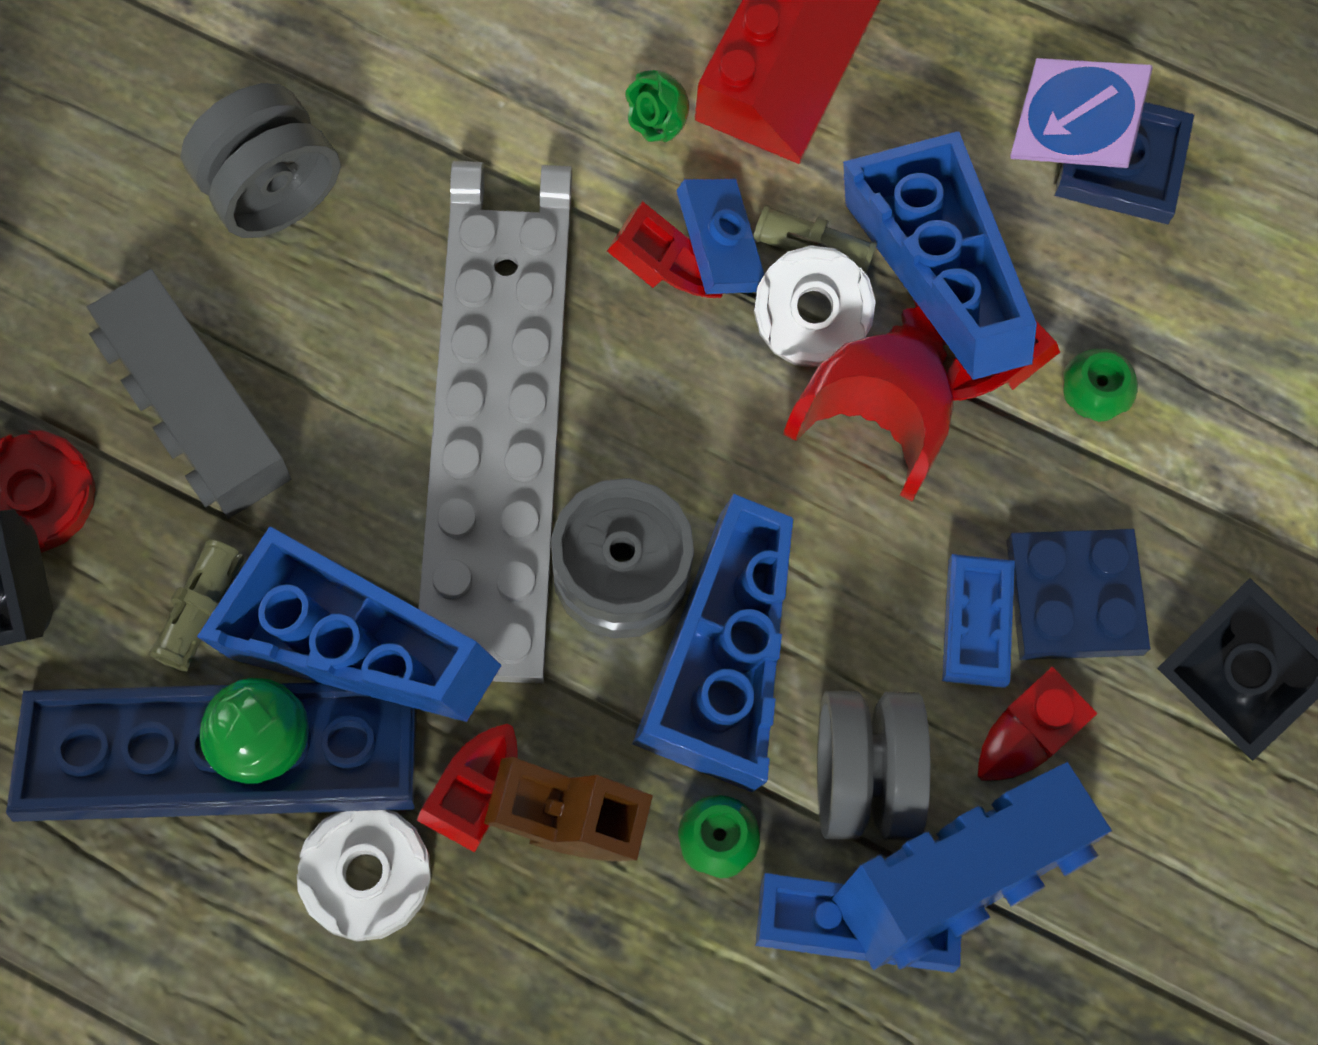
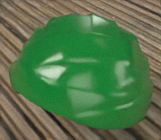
M263 678L239 680L223 688L211 699L200 725L202 752L211 767L226 779L245 784L261 783L284 774L301 757L307 745L309 735L307 712L303 703L286 686Z

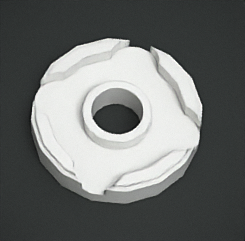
M807 246L789 251L771 265L757 287L754 315L759 334L773 353L793 365L818 368L845 343L865 338L873 325L875 298L870 279L861 267H858L854 261L847 258L848 256L834 248ZM819 291L827 296L831 304V314L827 320L822 323L813 324L805 321L800 316L797 302L805 292Z
M391 810L336 812L323 819L306 838L299 856L301 859L297 875L298 893L309 915L331 934L354 941L382 939L405 927L424 905L431 883L430 855L417 829L397 812ZM360 855L375 856L381 861L383 867L380 881L373 888L364 891L349 887L346 881V871L352 860Z

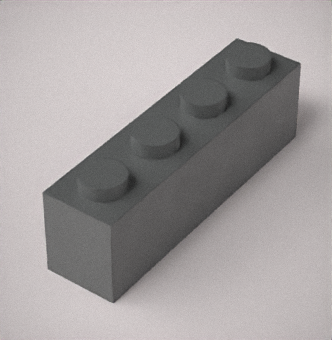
M152 269L86 306L98 325L97 329L89 333L90 337L109 365L120 359L130 373L120 381L139 410L143 411L150 406L155 410L162 422L152 427L172 459L184 453L194 468L193 471L185 475V478L205 508L216 501L227 519H230L292 480L283 458Z

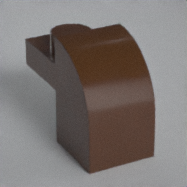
M515 757L503 758L500 762L484 824L530 839L529 844L563 854L601 861H637L653 795L599 775L570 778Z

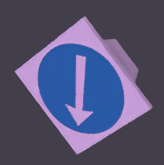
M1036 58L1010 155L1011 159L1128 168L1141 121V114L1153 69L1152 65Z

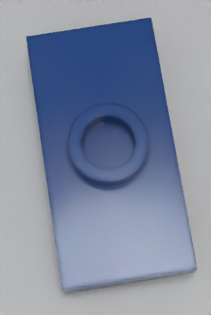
M684 179L676 191L705 293L757 292V287L765 274L737 180Z
M952 554L948 560L943 682L1006 688L1010 683L1015 560Z

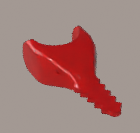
M915 300L916 308H907L901 313L903 325L893 326L889 333L845 343L818 366L793 407L783 435L798 441L816 421L829 419L839 414L849 417L860 415L867 421H876L882 429L889 430L894 440L902 446L908 470L904 487L899 496L911 502L914 501L948 436L954 409L953 394L943 366V362L946 361L947 351L943 346L947 344Z

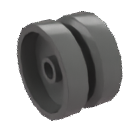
M260 83L239 89L213 104L195 121L183 140L180 154L185 170L199 190L209 196L214 211L228 231L241 238L264 237L284 230L304 218L325 199L335 185L341 168L338 153L322 131L311 125L308 112L294 93L281 84Z
M627 478L602 480L578 492L562 509L551 536L555 592L566 613L587 631L613 639L640 637L666 624L683 603L694 557L691 525L679 504L657 486ZM626 557L629 558V560L626 562L616 561L614 558Z
M825 691L821 701L817 737L818 811L824 839H859L868 826L871 807L874 823L885 840H912L922 835L928 815L931 768L928 719L923 697L918 692H884L875 706L871 722L869 706L859 691Z

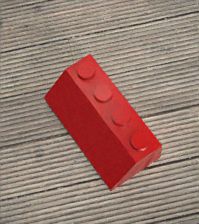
M742 0L698 82L695 121L800 165L881 0Z

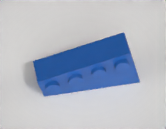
M957 131L844 161L846 207L870 240L878 243L876 247L970 377L975 380L1031 365L1033 363L1037 323L960 132Z
M732 495L718 517L632 745L749 792L755 791L768 782L770 758H767L770 727L773 726L776 698H773L776 664L780 659L782 634H780L782 603L786 597L793 526L792 517L739 495Z
M269 526L197 636L234 661L465 722L470 718L502 666L475 640Z
M1068 762L1004 793L991 803L993 809L987 813L982 806H978L958 816L954 821L936 833L937 840L934 841L930 833L926 832L901 846L902 849L884 860L880 855L862 864L832 900L840 908L842 917L854 938L859 940L867 953L865 957L873 970L891 960H894L899 970L904 969L935 950L929 939L943 932L948 927L955 938H958L991 918L985 909L990 904L1005 897L1010 907L1015 906L1045 887L1040 878L1045 873L1059 867L1063 875L1067 876L1099 856L1093 845L1112 830Z

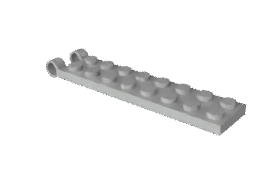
M453 161L419 610L475 640L502 665L493 682L544 684L572 195V166L542 165L540 213L482 210L484 200V163ZM502 260H512L517 264L518 269L510 276H502L496 272L495 267Z

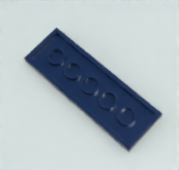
M317 682L280 683L286 686L303 703L306 709L309 724L307 745L295 765L281 776L261 783L245 784L219 775L206 760L200 743V725L205 710L211 699L229 685L23 691L6 814L12 822L414 809L417 709Z

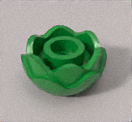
M659 70L642 71L635 76L636 80L628 86L625 92L626 100L629 103L628 122L634 130L643 135L646 141H663L667 143L673 140L686 124L689 115L688 95L681 83L670 74Z
M1089 349L1076 355L1063 371L1065 401L1082 417L1091 418L1098 422L1108 421L1123 412L1129 411L1137 397L1138 379L1130 362L1115 351L1109 349ZM1096 380H1104L1106 382V386L1098 385Z
M712 795L702 798L684 813L679 823L678 838L681 852L686 863L695 871L720 879L730 878L740 873L755 859L758 853L760 831L753 812L743 802L725 795ZM716 830H723L726 838L722 841H717L713 833Z

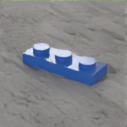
M764 874L760 885L755 946L868 961L865 957L867 953L859 940L854 938L842 917L840 908L832 900L844 884ZM948 927L943 932L929 939L935 950L907 966L954 973L960 967L961 936L955 938ZM891 960L890 962L886 963L896 965L894 960Z

